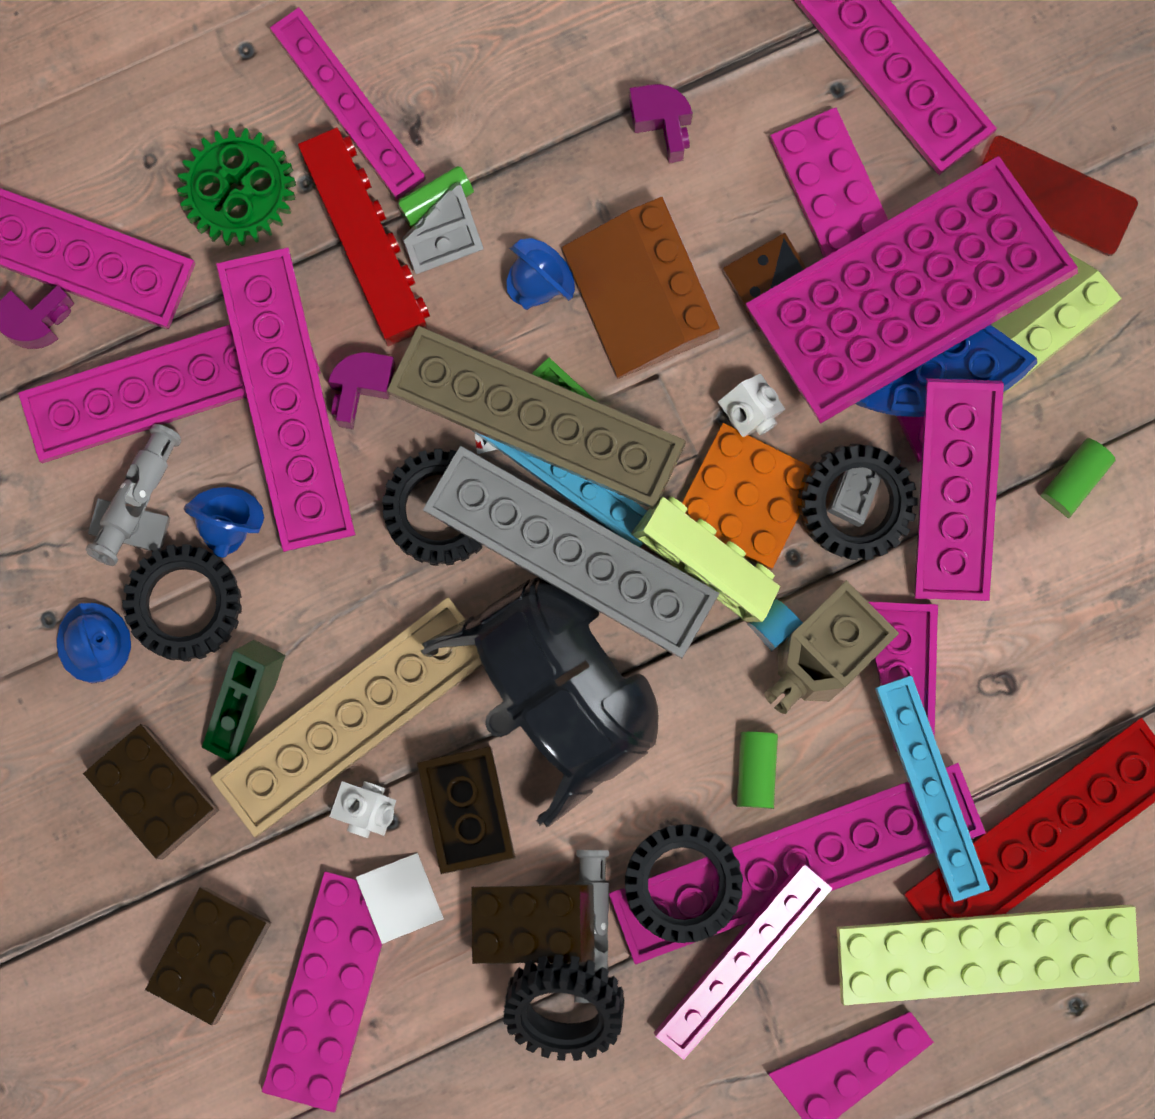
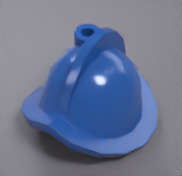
M533 238L520 239L509 248L518 257L511 266L506 281L507 293L514 302L528 310L532 306L546 303L560 294L568 301L573 298L575 291L573 274L566 261L555 249Z
M231 487L211 488L199 493L184 506L185 513L195 518L196 529L204 542L213 550L214 555L220 558H225L227 555L237 551L245 541L247 533H259L264 521L263 508L257 499L243 490Z
M97 603L78 604L66 614L59 626L56 640L58 656L65 670L76 679L91 684L104 682L116 676L125 666L131 650L130 631L123 618L111 608Z

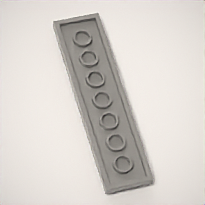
M462 446L459 447L423 508L425 513L681 659L684 657L719 596V592Z

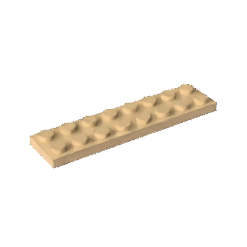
M449 597L210 777L255 838L483 665L476 645L439 648L438 653L432 657H424L421 653V650L424 649L422 643L465 620Z

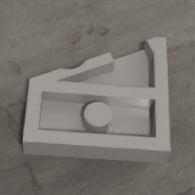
M460 182L454 183L402 237L415 274L484 249Z

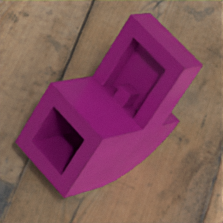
M653 84L630 88L629 104L634 133L663 129L668 162L683 161L684 149L690 148L687 127L680 126L691 125L693 115L688 100L678 90L666 85Z
M57 285L30 310L10 290L0 300V332L13 344L22 348L39 349L47 347L59 339L49 328L53 324L58 325L70 315V308L75 303Z
M362 352L352 354L336 365L328 382L331 389L341 391V395L335 394L331 415L336 416V422L339 427L354 429L360 394L389 400L390 395L387 389L393 379L396 366L393 357Z

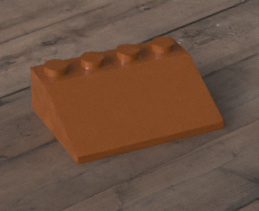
M663 197L630 209L561 247L617 379L718 338L720 327Z

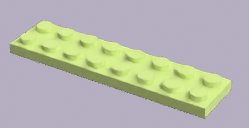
M1131 904L836 927L840 997L843 1005L1140 982L1136 909Z

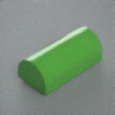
M461 166L455 167L399 200L398 209L410 228L422 218L454 183L460 182L465 197L474 193L473 187Z
M1090 438L1085 439L1040 496L1069 519L1116 461L1114 455L1099 442Z
M767 732L740 733L736 807L774 809L778 734Z

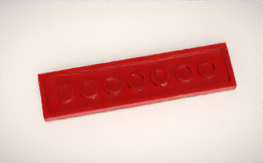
M1138 718L986 831L985 834L974 840L973 845L990 890L957 902H952L941 870L938 867L902 895L921 920L1006 914L1155 802V734L1143 718Z

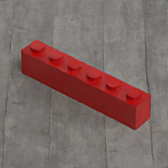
M338 127L299 143L298 147L387 346L389 347L412 337L418 326L427 329L425 318L430 317L429 311L422 296L415 299L410 286L416 283L408 265L400 266L395 254L401 252L393 232L386 234L381 222L386 220L385 214L378 199L373 202L370 200L366 190L372 188L364 168L356 169L352 158L357 156V153L349 135L342 138Z

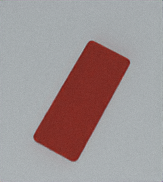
M996 136L993 139L981 166L1000 156L1052 231L1105 256L1115 254L1138 206V201L1135 197L1006 137Z

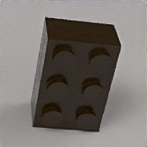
M143 724L138 725L83 773L155 859L163 860L219 811L217 806L150 728Z
M491 746L417 762L441 874L516 858Z
M593 885L471 887L472 964L526 963L530 960L538 963V958L547 956L549 962L553 963L554 955H563V963H570L571 956L580 957L579 963L587 962V960L595 961Z
M200 887L145 990L211 1026L217 1024L272 922L206 887Z

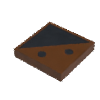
M783 233L723 267L722 272L760 332L761 330L747 310L746 303L806 269V266L786 233Z

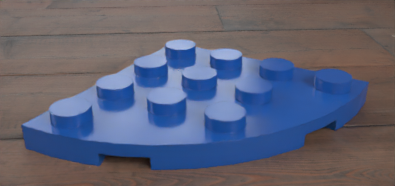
M989 325L855 404L876 412L895 416L924 417L926 379L1003 381L1004 392L1021 380L1037 364V358L998 329Z

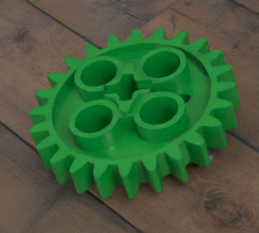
M229 128L228 138L225 139L222 138L218 131H215V142L212 144L207 139L202 138V144L205 149L199 151L198 149L191 148L190 150L195 160L182 161L189 173L178 174L180 182L186 184V186L178 188L177 192L180 197L187 198L180 205L183 211L192 210L187 215L189 222L195 223L199 221L197 230L200 234L210 229L209 237L214 242L222 234L224 242L228 246L232 242L233 237H237L241 246H244L246 236L249 235L258 243V232L261 230L269 236L273 235L269 225L273 222L276 225L283 226L282 219L279 216L280 212L291 214V209L285 201L296 199L294 192L287 189L296 186V181L294 177L287 176L293 171L291 163H283L287 158L285 152L282 150L274 153L277 147L274 140L263 145L264 137L260 132L252 140L247 128L243 130L241 137H236L233 128ZM240 156L244 158L243 163L238 168L226 167V163L231 157ZM254 163H258V164H259L258 167L253 168V169L250 171L251 166H252ZM262 178L271 180V185L266 190L257 191L253 189L257 180ZM217 183L220 185V189L215 195L206 196L203 194V190L208 184ZM235 183L238 186L242 184L244 188L241 191L236 188L231 190L230 186ZM223 204V208L220 211H215L217 206ZM238 205L248 207V211L243 217L233 218L230 216L234 207Z

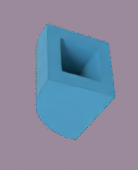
M775 599L763 622H749L747 625L773 651L803 622L785 604Z

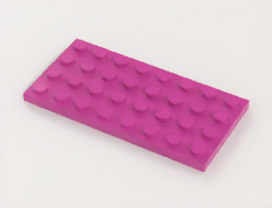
M997 156L746 303V307L821 424L1078 274V267L1000 156Z

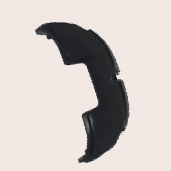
M537 577L531 581L530 579L488 606L484 612L476 617L471 616L422 643L424 649L421 650V653L424 657H432L438 653L439 648L476 645L480 660L491 682L504 701L492 709L486 716L485 725L487 730L493 736L502 737L521 726L547 760L564 774L547 811L538 815L536 820L539 826L544 824L547 828L594 792L592 789L604 781L613 779L648 754L647 750L656 745L659 715L655 695L646 677L641 674H636L629 678L621 676L590 631L589 624L599 616V611ZM584 661H587L590 666L589 668L561 686L557 685L556 679Z

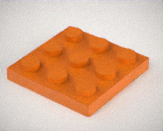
M722 423L682 502L688 508L685 514L696 522L699 518L706 521L717 530L714 536L724 544L728 541L733 542L745 551V558L759 563L772 571L800 515L798 506L802 505V499L798 498L799 490H803L805 485L801 481L804 474L809 475L812 469L809 468V465L749 435L742 437L737 429Z

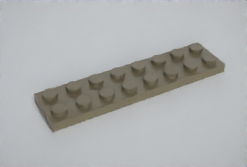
M421 326L417 327L387 389L389 395L652 509L659 502L686 445V441L682 438Z

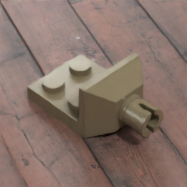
M846 580L777 649L778 675L781 678L765 692L767 701L772 704L781 694H785V697L774 707L782 714H786L800 698L804 701H831L899 632Z

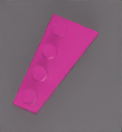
M869 602L899 632L875 657L880 685L883 686L912 675L935 738L938 605ZM893 740L895 752H898Z
M908 1011L851 1038L844 1039L828 1048L798 1059L789 1065L768 1072V1075L801 1119H837L934 1042L913 1014Z

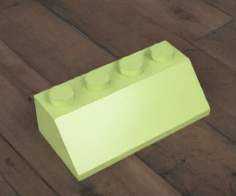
M1069 252L1067 253L1078 267V274L991 324L1037 358V364L1021 380L1004 391L1003 395L1113 309L1122 299L1097 269Z
M672 496L668 499L661 497L654 509H648L631 532V535L673 567L719 592L717 600L744 621L763 622L780 589V586L773 581L775 575L763 565L757 563L756 566H753L745 560V551L733 542L728 541L724 544L714 535L717 530L709 523L700 518L697 522L685 514L688 508Z

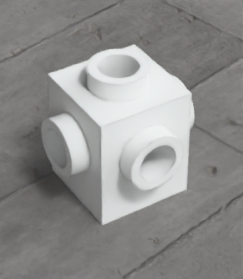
M761 373L741 382L718 401L729 417L732 426L739 431L742 437L757 432L759 436L768 432L777 425L774 418L785 410L776 391L768 385Z
M364 781L362 788L341 782L329 817L348 823V832L366 838L369 837L370 831L384 836L387 827L393 820L394 806L397 800L384 796L385 788Z

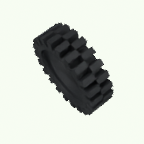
M861 444L834 447V451H826L820 455L822 459L819 462L814 461L809 468L812 470L809 475L804 474L801 482H804L805 485L803 490H799L798 498L802 499V505L798 506L799 514L803 515L804 521L801 522L804 528L810 532L809 536L814 542H817L821 545L820 547L835 555L850 560H858L859 558L870 560L873 559L874 555L883 556L888 553L887 549L889 547L896 548L901 543L898 540L901 535L907 536L911 530L907 528L909 521H915L916 514L912 513L913 506H918V498L913 497L912 491L916 490V486L908 478L911 474L906 467L900 465L901 461L897 457L888 454L883 449ZM852 468H868L876 472L883 479L888 489L889 508L883 521L871 532L855 536L846 535L838 531L827 516L825 506L826 495L829 486L841 473Z
M439 448L429 453L426 450L418 452L419 456L413 459L410 456L404 460L405 464L401 468L397 467L394 470V476L391 480L388 479L385 486L386 493L383 495L382 512L386 527L396 545L405 554L414 557L416 561L421 563L424 561L434 566H439V564L454 565V562L459 560L463 562L469 559L471 554L474 552L477 554L482 549L480 543L462 533L447 540L425 538L413 529L407 519L406 505L412 489L427 477L443 475L457 452L450 449V452H445L442 448Z
M173 544L166 546L167 549L162 551L157 549L151 552L152 556L150 558H143L138 562L140 567L136 571L132 570L129 575L132 579L129 585L125 584L123 592L126 593V600L122 601L123 609L126 610L127 615L124 616L126 623L131 627L133 636L145 648L159 656L183 662L191 661L194 658L207 657L206 654L210 652L215 653L221 649L219 646L224 641H229L232 637L230 633L239 624L237 618L238 614L242 612V605L240 604L242 596L237 586V580L220 558L204 548H195L189 544H182V546L177 547ZM176 570H193L206 576L214 587L216 594L214 615L206 627L193 635L184 637L168 635L156 626L151 617L149 602L152 590L157 582L166 574Z
M689 824L672 825L652 833L636 848L627 866L625 894L633 915L645 929L667 941L677 943L698 942L717 934L718 931L725 928L732 916L736 914L743 894V874H741L740 863L732 852V848L719 835L700 826ZM690 848L701 852L710 859L718 875L719 889L715 901L705 913L692 919H674L665 915L656 907L649 893L648 878L652 866L661 855L672 849Z
M554 955L553 963L549 962L547 956L539 957L538 965L532 960L526 962L524 970L519 967L514 972V977L511 976L508 982L503 1020L504 1024H507L509 1035L515 1034V1042L519 1045L527 1042L526 1050L532 1053L538 1047L542 1048L541 1056L549 1058L551 1051L557 1052V1060L565 1061L566 1053L572 1054L573 1061L582 1060V1052H585L589 1058L597 1056V1049L604 1053L609 1050V1043L612 1045L616 1043L622 1029L625 998H623L624 991L622 986L618 987L616 977L608 978L609 971L603 966L594 972L595 962L587 960L584 966H580V957L571 956L570 963H563V955ZM548 993L572 994L592 1003L596 1007L598 1014L588 1021L562 1023L547 1019L536 1013L530 1003L537 996Z

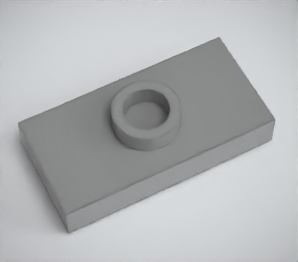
M863 467L852 468L841 473L827 512L857 527L862 526L881 477L876 472Z
M98 498L88 531L89 535L97 537L101 529L100 521L110 505V501ZM125 505L127 511L131 513L134 507ZM144 510L130 539H125L123 544L149 551L157 549L162 551L171 518Z

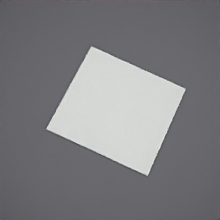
M418 853L356 877L382 944L444 919Z

